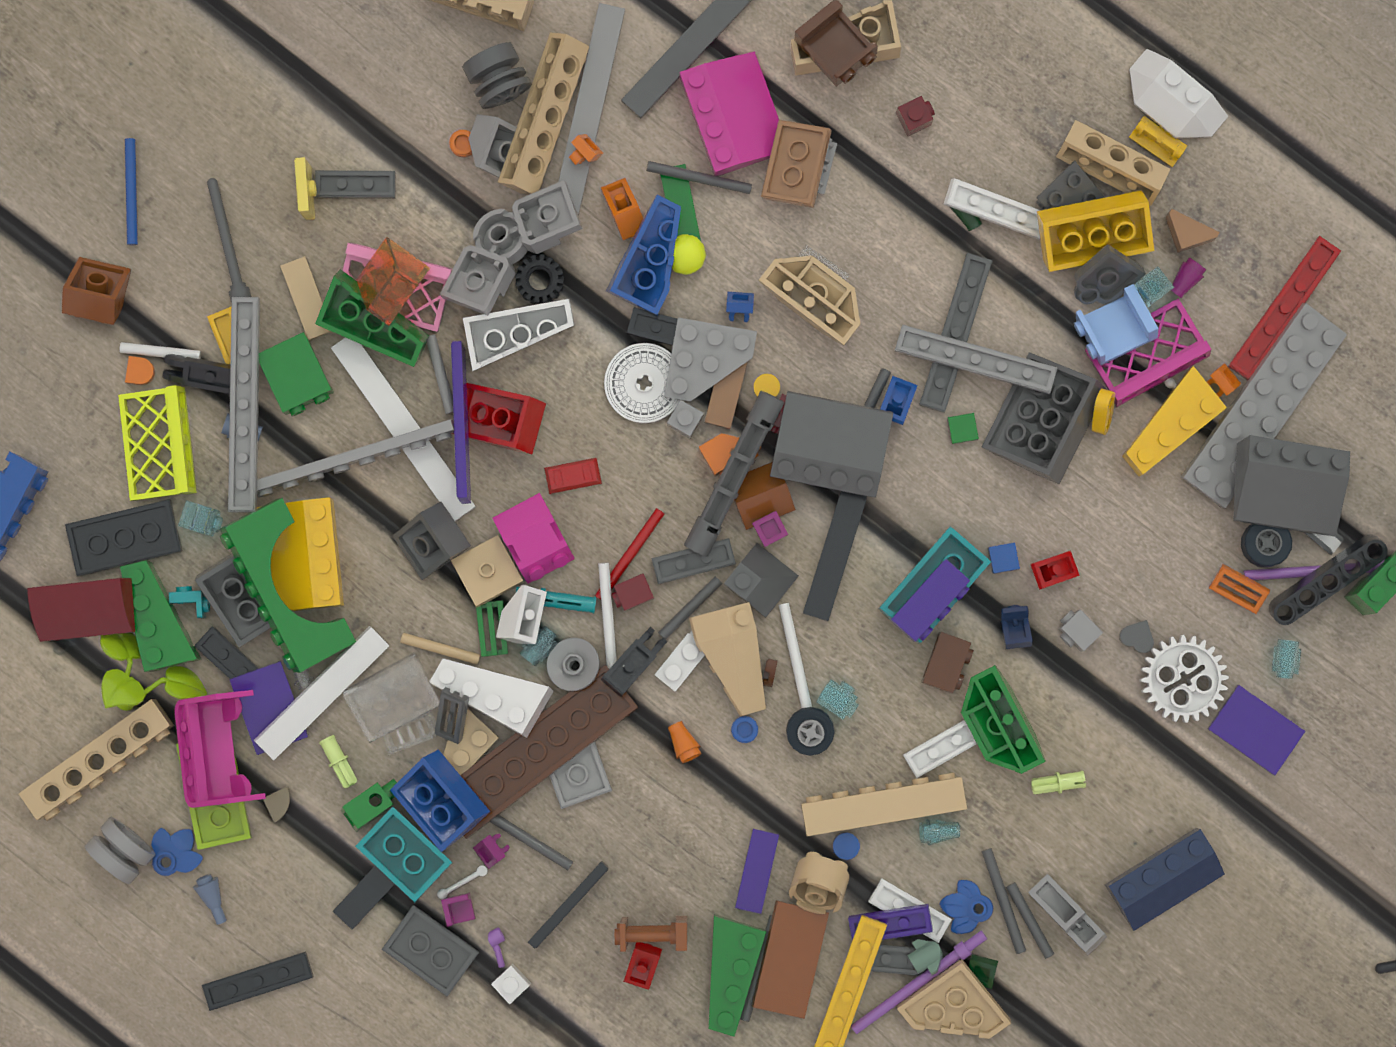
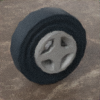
M814 707L801 708L793 713L786 727L787 740L792 748L800 754L808 756L817 755L827 750L833 742L835 733L834 725L829 715L821 709Z

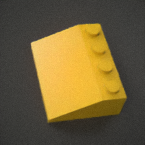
M328 497L285 503L295 522L280 534L271 555V576L279 597L291 611L344 606L334 500Z

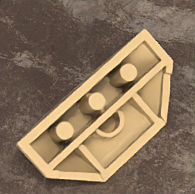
M814 256L774 259L759 279V282L781 303L819 332L843 346L860 326L855 288Z

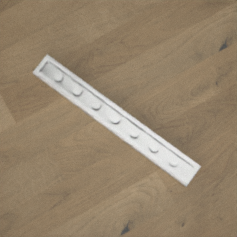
M345 337L331 347L393 437L421 429L361 344ZM426 441V446L419 449L403 448L407 457L438 501L443 503L455 522L476 507L472 500L471 504L460 503L456 495V478L430 441Z

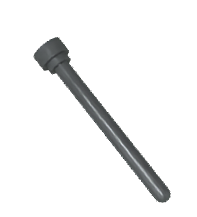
M210 178L207 181L232 282L231 290L228 292L232 303V297L252 296L250 288L246 287L245 282H242L218 181L215 178Z

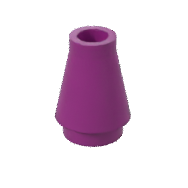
M1189 257L1186 262H1182L1169 290L1182 299L1192 287L1204 278L1203 274L1206 269Z

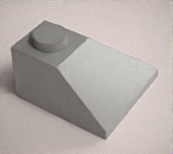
M477 114L469 136V143L476 167L499 178L517 127L498 117Z

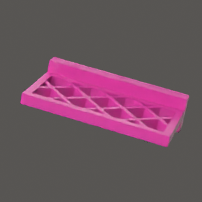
M1179 298L1150 313L1155 323L1159 325L1158 338L1150 341L1154 342L1152 354L1136 352V349L1126 353L1131 355L1128 368L1113 365V360L1110 363L1100 365L1097 358L1092 359L1087 348L1085 349L1087 356L1107 389L1115 392L1114 404L1116 407L1210 357L1211 347L1202 338ZM1177 308L1181 315L1179 325L1164 321L1168 311ZM1162 315L1161 320L1156 319L1157 317ZM1183 321H1185L1188 327L1182 326ZM1162 326L1178 330L1175 342L1159 339ZM1181 331L1192 333L1197 341L1190 346L1177 344ZM1157 344L1173 347L1171 356L1166 359L1155 357ZM1176 348L1181 349V351L1175 353ZM1134 356L1150 360L1148 368L1142 372L1132 370L1131 366ZM1153 361L1158 362L1157 364L1151 366ZM1102 367L1108 368L1107 373H1105ZM1111 369L1126 373L1124 382L1115 387L1109 379ZM1129 374L1135 375V376L1131 377L1130 379H1128Z

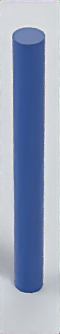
M126 138L127 245H138L136 144L134 138Z

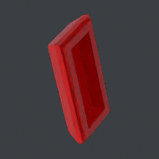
M597 458L544 468L549 494L602 484Z

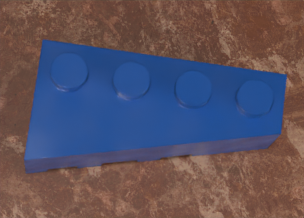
M9 452L5 459L10 462L8 467L0 471V561L7 552L8 548L5 546L10 537L14 538L21 528L19 522L23 515H28L35 503L33 498L37 491L41 492L48 482L46 476L49 471L13 452Z

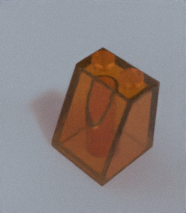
M386 237L356 279L366 310L389 326L430 270V267Z

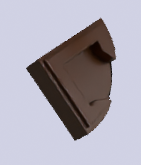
M766 660L763 686H773L778 660Z

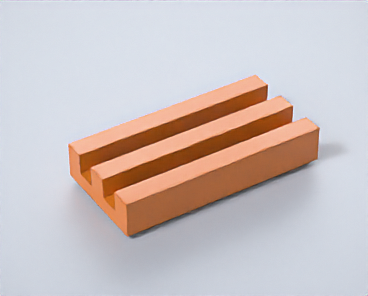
M1222 564L1219 572H1217L1214 580L1209 585V589L1257 614L1270 593V589L1225 564ZM1225 574L1262 595L1260 596L1223 575ZM1222 582L1226 584L1227 586L1233 588L1241 594H1244L1249 598L1257 601V603L1253 604L1247 601L1246 599L1238 596L1237 594L1218 585V583Z

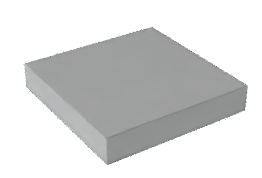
M595 742L550 775L561 809L612 791Z

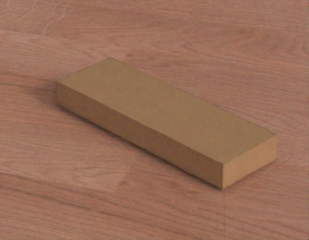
M748 362L714 385L704 423L731 429Z

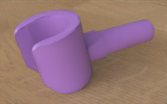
M498 927L488 933V941L495 952L498 967L501 968L505 966L499 944L505 941V937Z

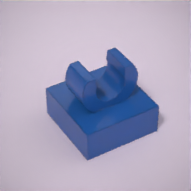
M727 291L726 312H729V320L734 321L735 313H743L744 322H748L749 315L753 314L754 293Z

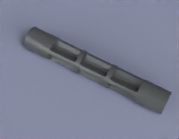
M760 391L746 419L748 422L735 448L731 449V456L718 482L714 483V490L701 516L697 517L684 546L708 557L722 529L721 524L733 500L737 499L739 495L737 492L750 466L754 465L756 461L754 458L768 431H771L785 403L784 401L767 392Z

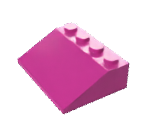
M755 51L704 63L679 72L682 87L714 176H721L770 159L779 118Z

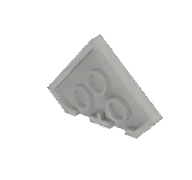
M678 318L664 397L691 402L753 358L757 331Z

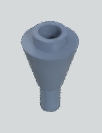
M208 874L196 880L197 884L193 886V889L205 905L211 909L216 924L219 925L226 922L227 919L221 907L218 877H212L211 874Z

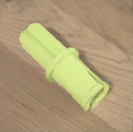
M332 735L320 741L319 744L322 746L330 762L328 766L333 767L342 786L348 788L357 782V778L347 761L348 755L345 756L335 736Z
M1083 771L1066 774L1056 772L1053 776L1033 778L1031 780V789L1033 794L1058 791L1060 794L1062 790L1086 788V783H1084L1086 781Z

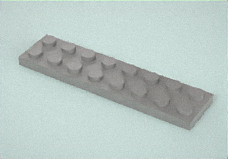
M1302 303L1183 472L1181 478L1221 508H1226L1235 495L1237 443L1249 435L1274 439L1347 334L1307 303Z

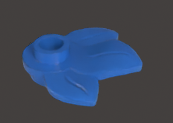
M160 828L154 834L151 843L155 852L152 866L158 874L169 876L176 871L188 873L201 863L203 856L192 851L194 835L191 829L179 830L170 836L165 829ZM164 857H168L171 860L169 867L162 865Z
M959 880L957 884L958 893L947 895L939 904L947 915L954 918L951 932L964 934L973 931L979 922L988 920L992 916L994 908L992 901L987 896L981 895L979 887L974 882ZM978 903L984 907V911L981 914L975 911V906Z

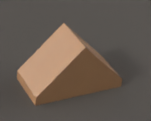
M1171 209L1165 217L1177 253L1212 242L1220 233L1174 209Z

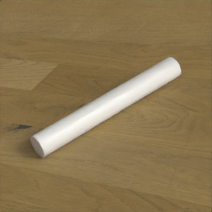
M120 343V353L164 358L168 354H175L185 358L201 359V351Z

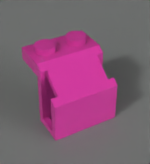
M540 493L492 518L527 584L541 579L544 575L565 566L568 562L575 559Z

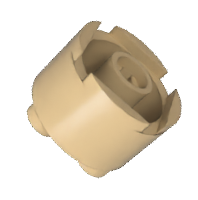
M808 852L806 857L800 859L797 863L789 890L790 898L792 899V896L797 899L796 905L812 913L825 914L826 910L834 909L833 913L839 911L849 881L847 864L843 861H834L822 857L816 852Z

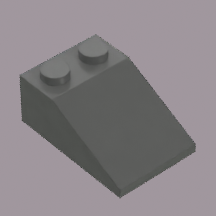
M231 553L199 573L195 581L238 647H241L271 627L268 621L264 622L261 619L257 610L260 606L256 598H251L245 588L247 581L243 573L239 574L232 562L235 558Z

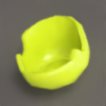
M689 234L677 236L672 270L675 273L689 275L695 273L703 266L706 252L704 244L697 237Z

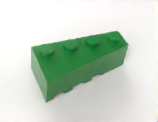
M341 269L332 279L315 323L322 328L412 367L420 360L429 338L426 332Z
M145 560L121 566L122 578L132 579L135 635L144 672H153L202 660L191 641L190 635L181 622L175 606L169 603L167 591L152 562Z
M715 914L713 921L708 1029L735 1037L766 930Z

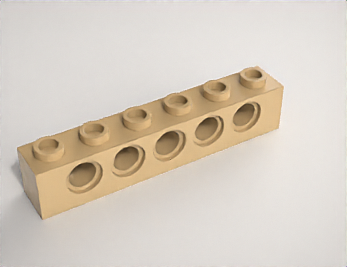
M550 32L498 183L527 195L535 193L541 188L547 166L551 161L555 143L560 135L562 123L569 109V103L577 86L582 66L586 61L588 45L567 34Z
M151 699L21 791L19 796L36 820L45 818L46 821H49L60 813L58 808L66 802L68 805H71L82 797L80 792L87 787H90L91 790L105 781L104 775L110 771L115 774L127 765L125 760L132 755L135 758L141 756L149 750L147 747L149 743L154 740L160 742L171 734L169 729L174 724L158 701ZM142 722L149 729L147 736L144 738L139 737L136 732L137 726ZM119 738L126 742V750L122 754L116 752L114 744ZM97 754L104 758V765L101 769H96L92 764L93 757ZM74 770H78L82 774V781L78 785L73 784L70 779V775ZM53 785L60 791V796L56 801L51 800L48 795V791Z

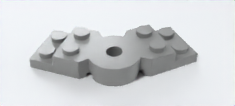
M565 180L516 200L512 206V212H508L505 209H496L485 214L477 222L473 231V239L476 246L470 245L463 249L440 293L441 297L488 316L498 296L504 297L516 274L513 264L518 262L527 251L538 254L561 244L560 238L583 229ZM505 235L502 240L498 241L501 236Z

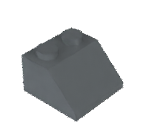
M442 502L420 512L392 536L421 580L451 562L452 559L462 554L471 546Z

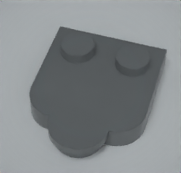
M1107 244L1075 273L1076 286L1074 288V295L1083 304H1092L1096 301L1108 304L1117 300L1124 294V288L1138 282L1146 273L1142 266Z

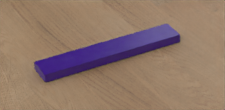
M453 341L451 343L456 495L461 504H471L466 352L462 341Z

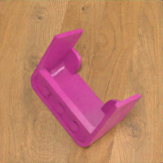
M253 690L182 699L176 703L175 720L185 801L189 807L195 808L266 799L265 793L250 794L252 789L250 781L243 774L237 775L230 721L237 720L242 712V703L239 698L253 696Z

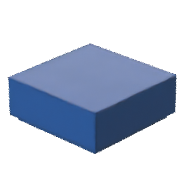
M1015 542L988 547L993 574L1020 569Z

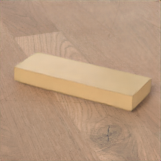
M304 256L281 265L280 267L308 339L311 341L332 333V331L315 324L323 301L307 258Z

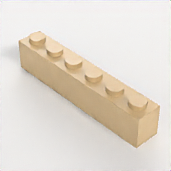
M953 772L939 775V780L929 782L928 777L912 779L913 785L902 786L900 781L885 784L886 789L875 791V786L859 788V794L849 795L848 790L832 793L833 798L822 800V795L806 797V803H801L806 836L966 810L967 804L962 777H955Z

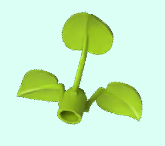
M133 633L102 635L100 637V645L106 655L118 661L127 660L125 672L112 669L103 676L101 692L105 708L117 706L121 710L130 711L135 705L140 704L149 692L165 683V691L169 695L181 700L207 695V691L198 676L190 669L182 666L169 667L165 672V677H161L144 690L140 682L133 677L129 678L133 664L132 659L141 658L136 636Z

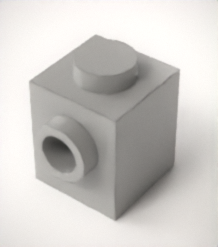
M1081 609L1075 613L1070 610L1060 620L1063 624L1059 628L1062 632L1060 638L1070 648L1074 645L1080 652L1085 651L1103 633Z

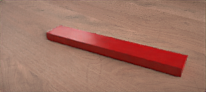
M1321 236L1317 237L1228 365L1231 370L1247 381L1249 380L1302 303H1306L1341 252L1340 249Z

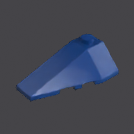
M658 194L655 196L622 257L606 292L658 315L670 290L671 269L674 261L673 255L681 206Z

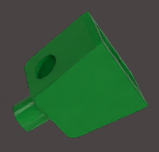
M392 779L382 787L378 782L342 806L341 812L356 832L393 806L391 800L395 796L390 789L397 783L395 779ZM374 796L378 797L381 802L376 807L372 806L369 802Z

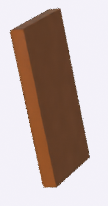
M776 900L751 1006L753 1008L805 1019L829 912L825 914L812 913L800 908L798 905Z

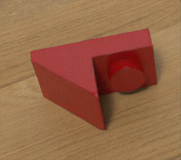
M1071 550L1030 564L1039 590L1080 576Z
M636 942L623 982L649 990L662 948L648 943Z

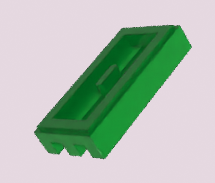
M503 601L487 602L476 608L481 657L508 654L507 640L501 639L502 649L497 650L493 607H498L500 621L501 612L504 609ZM483 608H487L491 651L486 649Z

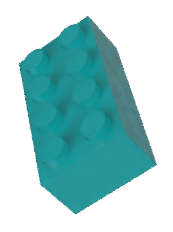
M950 526L878 609L891 620L945 559L970 580L966 585L968 588L991 561ZM954 598L948 606L952 608L958 600ZM936 618L930 627L934 629L940 620ZM918 638L916 642L920 644L922 640Z

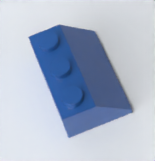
M439 749L424 756L390 789L440 852L445 851L464 836L490 812Z

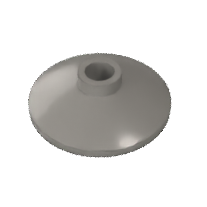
M568 638L559 642L553 647L547 659V672L551 681L566 691H578L589 686L596 678L600 666L596 649L589 642L580 638ZM579 662V664H580L579 669L576 670V671H573V670H572V665H573V663Z

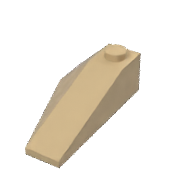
M750 603L689 618L696 646L700 652L705 654L711 664L709 667L713 673L718 675L724 685V691L739 715L743 716L765 710L757 630Z

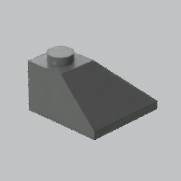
M756 543L725 581L724 586L746 603L749 602L752 608L766 618L799 575Z

